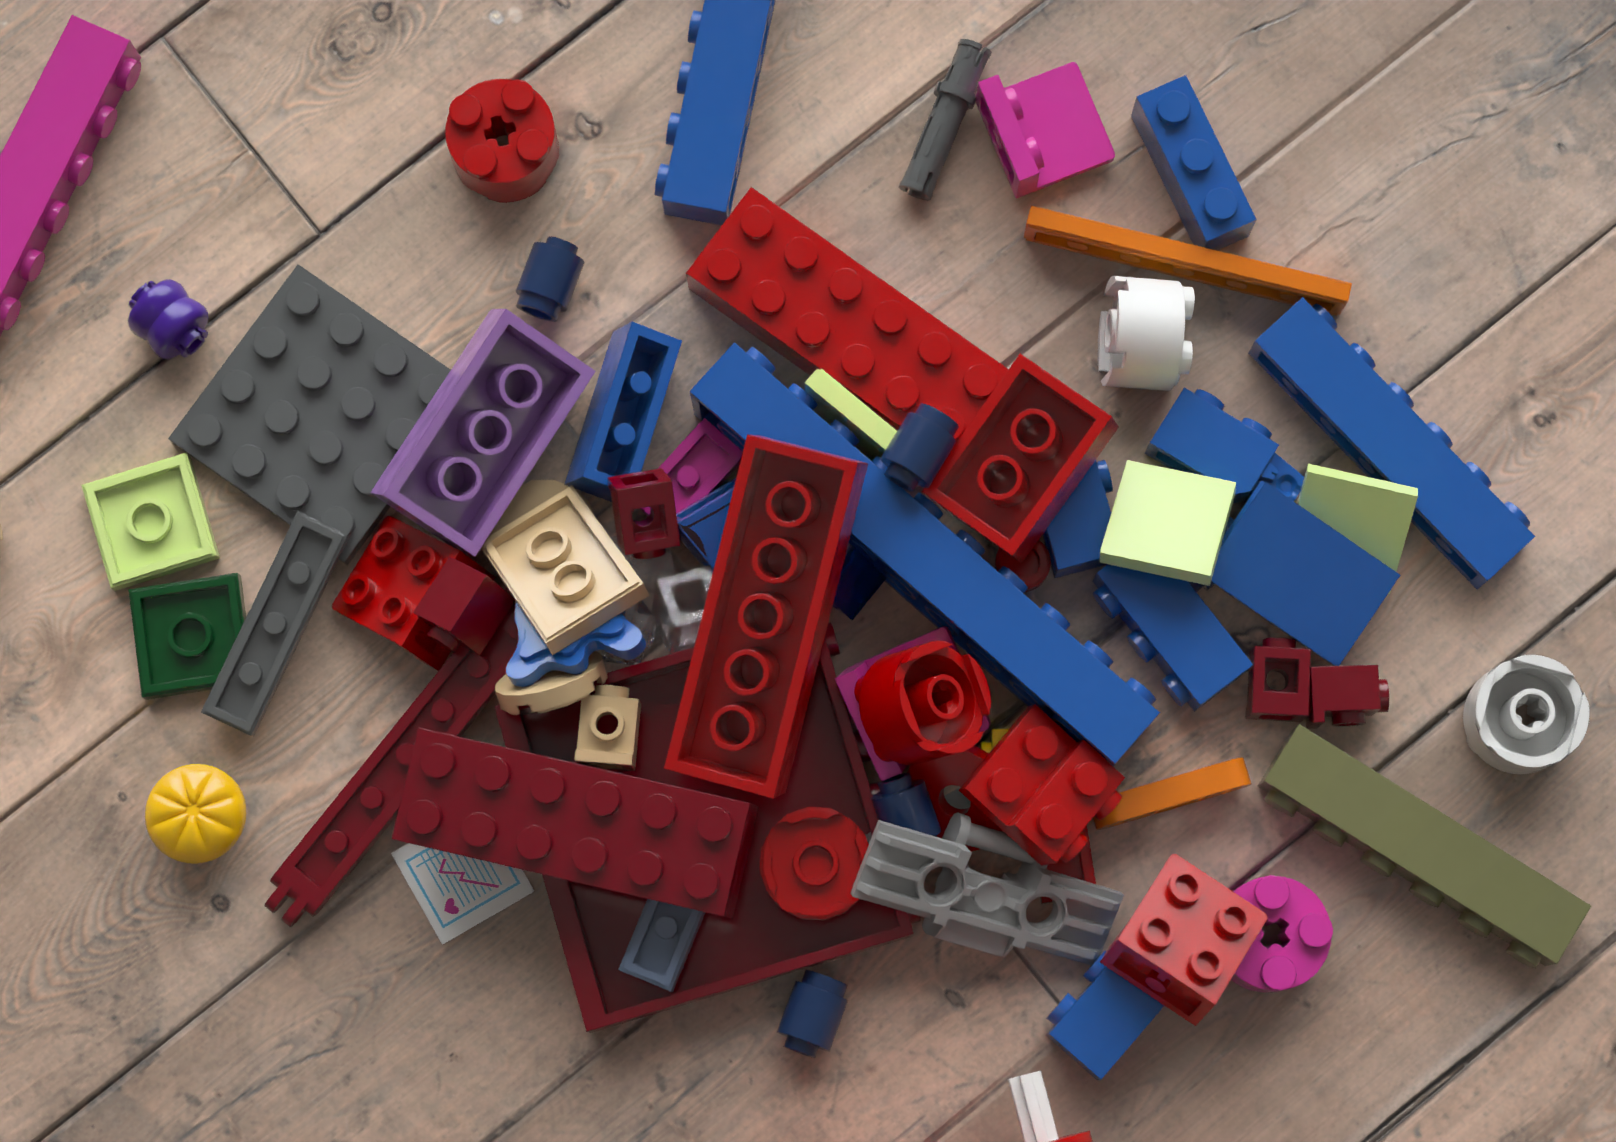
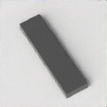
M297 511L201 713L250 736L255 735L350 537L348 534Z

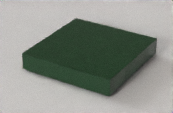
M231 573L128 589L142 698L149 700L212 690L246 619L241 575L239 573Z

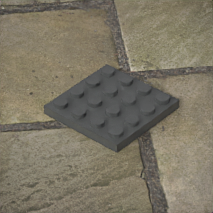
M297 264L168 439L290 526L297 511L348 534L350 537L339 558L340 561L348 566L391 507L370 492L451 369Z

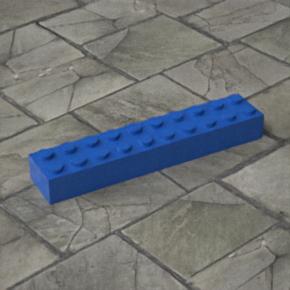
M734 342L690 390L694 415L701 421L704 418L707 419L742 451L747 434L868 463L847 549L937 628L942 626L948 627L955 644L974 658L979 665L1027 707L1036 704L1076 742L1085 740L1114 767L1159 715L1160 712L1152 706L1156 701L1155 696L1136 679L1130 678L1127 682H1124L1109 668L1113 664V660L1095 643L1088 640L1082 645L1066 631L1071 626L1070 623L1054 607L1045 603L1039 608L1023 594L1028 587L1014 572L1005 566H1002L997 571L981 557L986 552L985 549L969 533L960 529L957 534H954L939 520L943 516L942 511L929 498L919 492L913 498L902 487L889 480L884 475L888 467L880 460V457L876 456L872 461L869 460L855 447L859 440L845 425L836 419L829 425L813 411L818 405L806 391L795 383H792L787 388L772 375L776 370L775 366L754 347L745 352Z

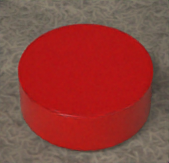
M1038 540L1022 564L999 548L995 559V569L999 571L1002 566L1010 569L1027 585L1028 589L1025 592H1029L1041 586L1046 580L1051 567V558L1046 546Z

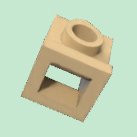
M596 685L595 695H589L581 700L578 742L575 752V762L577 764L595 768L635 771L641 703L639 699L629 698V688L615 685ZM604 715H613L618 719V727L612 734H602L597 729V723Z

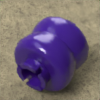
M166 279L157 284L154 281H149L148 284L142 285L131 297L132 300L128 304L132 309L128 316L129 328L136 336L147 340L150 348L157 356L164 359H172L181 354L183 358H186L195 353L205 342V338L208 336V332L204 330L209 320L208 311L201 303L189 298L186 290L177 281Z

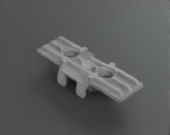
M955 813L952 816L942 838L878 820L851 891L852 897L925 917L922 928L926 934L934 938L1004 958L1014 946L1025 949L1026 946L1088 965H1092L1100 956L1124 897L1120 891L1047 870V865L1041 866L1006 833L971 823V818L961 813ZM965 845L1023 862L1016 874L1003 872L1001 879L971 870L967 865L972 852ZM943 867L935 883V892L929 893L925 891L924 880L927 874L934 868ZM1038 897L1051 898L1053 902L1052 912L1045 920L1038 923L1027 921L1026 909L1031 901Z

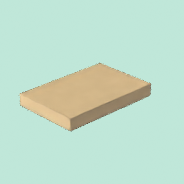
M573 486L568 487L489 535L481 547L484 555L552 655L650 596L644 583Z

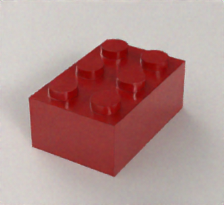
M1020 353L956 442L930 487L924 488L921 492L1022 564L1119 426L1111 415Z

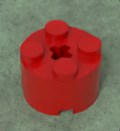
M491 79L483 81L455 97L450 104L445 127L446 143L456 173L464 185L478 194L487 197L489 200L499 203L516 202L526 199L537 193L544 186L556 166L559 157V142L549 106L529 83L520 79ZM507 135L509 144L499 146L496 138Z
M940 640L930 641L880 658L871 665L865 676L857 680L854 694L859 703L861 721L866 734L873 743L874 752L882 761L897 762L905 765L920 764L964 752L972 748L980 740L984 731L979 732L983 716L990 715L991 695L987 679L974 658L969 654L961 655L955 649L949 647L954 645L949 642Z

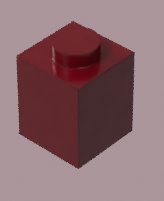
M449 557L413 613L431 627L426 635L443 648L455 653L460 645L480 656L514 604L515 599L486 574Z

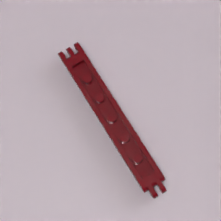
M506 587V588H505V591L508 592V593L511 595V593L509 592V590H508L507 587ZM515 603L480 656L459 645L455 653L445 662L274 873L270 882L277 888L264 906L272 913H275L288 897L291 898L294 903L281 919L289 927H292L305 911L313 917L320 912L396 818L418 728L461 737L496 694L495 684L507 674L506 666L515 653L519 640L518 628L515 622Z

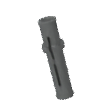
M959 40L957 50L944 81L937 82L934 89V95L937 98L907 171L899 184V188L903 192H907L910 189L908 194L915 198L926 201L931 200L937 180L968 108L970 110L973 109L976 103L974 92L992 52L987 47L980 51L982 44L973 40Z

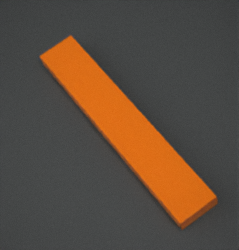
M1032 205L1024 233V238L1027 241L1281 303L1294 305L1303 297L1311 306L1319 304L1331 315L1335 316L1340 315L1348 303L1352 283Z

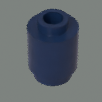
M552 236L547 238L546 243L534 242L516 288V293L519 295L516 307L536 318L556 322L560 311H567L585 263L582 258L576 255L578 247L566 240Z
M921 403L915 413L908 412L881 456L880 460L888 467L884 475L896 485L911 492L914 491L917 485L929 488L957 442L953 436L959 428L958 424L938 409Z
M902 773L878 783L880 792L871 797L878 820L938 837L937 835L942 830L924 779L912 781L910 773Z
M805 970L801 982L795 981L777 1029V1033L787 1037L783 1047L811 1058H816L818 1049L830 1052L848 1000L843 998L848 985L823 974Z

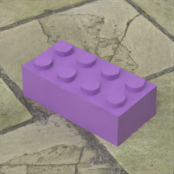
M506 308L490 310L370 493L446 544L466 555L475 557L596 371Z

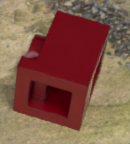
M662 468L607 477L608 488L611 491L617 544L625 555L632 554L635 559H652L663 556L666 553L665 548L680 546L673 484ZM650 507V514L645 520H633L632 514L634 509Z
M1263 639L1262 646H1254L1249 652V660L1253 666L1248 670V695L1245 719L1302 722L1309 716L1311 649L1296 648V640ZM1272 671L1281 673L1285 678L1284 689H1271L1266 682L1267 674Z
M1378 665L1310 667L1309 716L1305 718L1307 729H1317L1325 723V717H1332V726H1359L1366 724V716L1388 712L1389 686L1387 679H1379Z

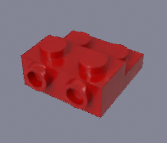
M1034 704L1024 710L959 791L1037 863L1044 866L1057 863L1059 859L1064 863H1068L1082 850L1088 841V837L1082 833L1083 829L1094 816L1099 821L1103 820L1116 808L1122 799V795L1116 789L1125 777L1085 740L1076 742Z

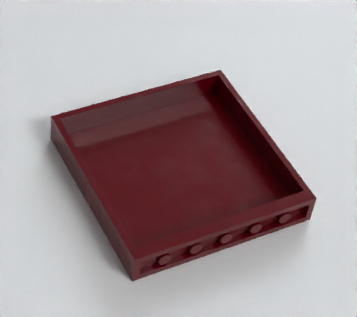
M831 622L828 623L787 790L786 793L774 799L664 769L694 647L608 672V678L604 684L597 683V680L593 682L594 687L596 685L629 688V698L639 699L641 703L635 771L604 770L749 802L759 808L733 918L705 912L673 992L618 970L646 904V898L542 874L586 1032L593 1033L913 937L914 932L911 924L920 922V916L862 899L846 913L827 920L800 919L782 910L770 897L760 873V857L763 843L770 830L788 813L806 807L831 808L849 817L865 835L871 833V837L878 822L871 797L880 792L879 781L871 784L868 783L863 763L871 761V758L859 731H853L847 713L848 707L835 681L837 676L831 657L839 655L840 650ZM595 690L590 695H595ZM581 700L544 713H531L529 705L518 706L520 710L518 715H512L501 710L500 705L494 706L507 748L576 763L575 752L578 742ZM604 715L597 723L598 731L606 735L612 734L618 727V719L613 715Z

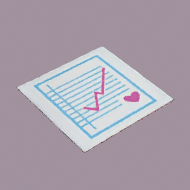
M410 843L391 853L442 945L534 892L522 869Z

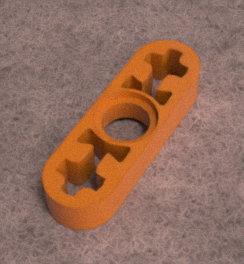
M1244 757L1224 761L1119 792L1122 795V799L1107 817L1100 821L1095 816L1093 817L1096 830L1114 827L1250 786L1252 783Z

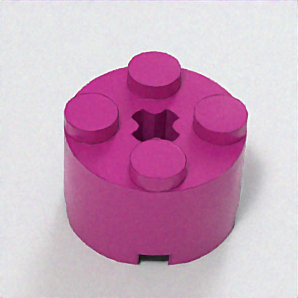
M1274 875L1256 878L1233 890V892L1267 914L1268 918L1264 924L1265 926L1275 922L1280 927L1277 936L1282 943L1281 945L1275 943L1264 947L1260 942L1264 936V932L1261 929L1231 980L1248 990L1279 992L1297 987L1312 978L1322 967L1328 956L1333 935L1332 923L1318 896L1296 880Z

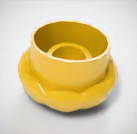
M205 764L184 765L168 772L155 784L145 806V825L152 842L166 856L183 863H205L224 855L238 841L246 822V803L238 784L224 771Z

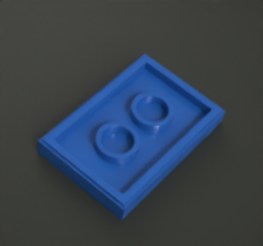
M1260 481L1223 537L1211 583L1308 649H1311L1312 652L1331 665L1339 666L1400 577V574L1268 483Z

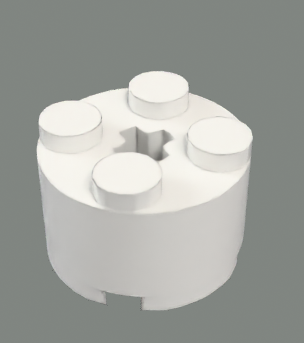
M1111 276L1104 296H1114L1113 306L1108 311H1101L1098 332V370L1108 372L1101 380L1102 385L1170 391L1173 386H1177L1180 374H1189L1192 364V342L1184 341L1185 320H1191L1195 301L1193 287H1184L1179 281Z
M1523 655L1507 660L1484 674L1474 684L1467 696L1463 711V722L1468 746L1482 760L1498 770L1512 774H1529L1541 771L1566 758L1583 740L1589 723V703L1585 692H1582L1571 671L1554 659L1540 655ZM1524 704L1528 705L1527 714L1535 718V721L1527 726L1522 724V717L1516 714V709Z

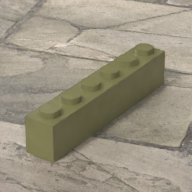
M1300 724L1290 732L1258 784L1259 788L1268 793L1264 800L1269 805L1290 817H1293L1298 811L1316 823L1312 830L1317 835L1338 847H1342L1346 841L1364 853L1360 860L1365 865L1386 877H1390L1394 871L1413 883L1409 888L1413 895L1437 908L1441 902L1461 913L1457 920L1461 925L1484 938H1487L1490 932L1510 944L1506 952L1529 967L1536 969L1539 963L1544 966L1557 964L1591 908L1590 904Z

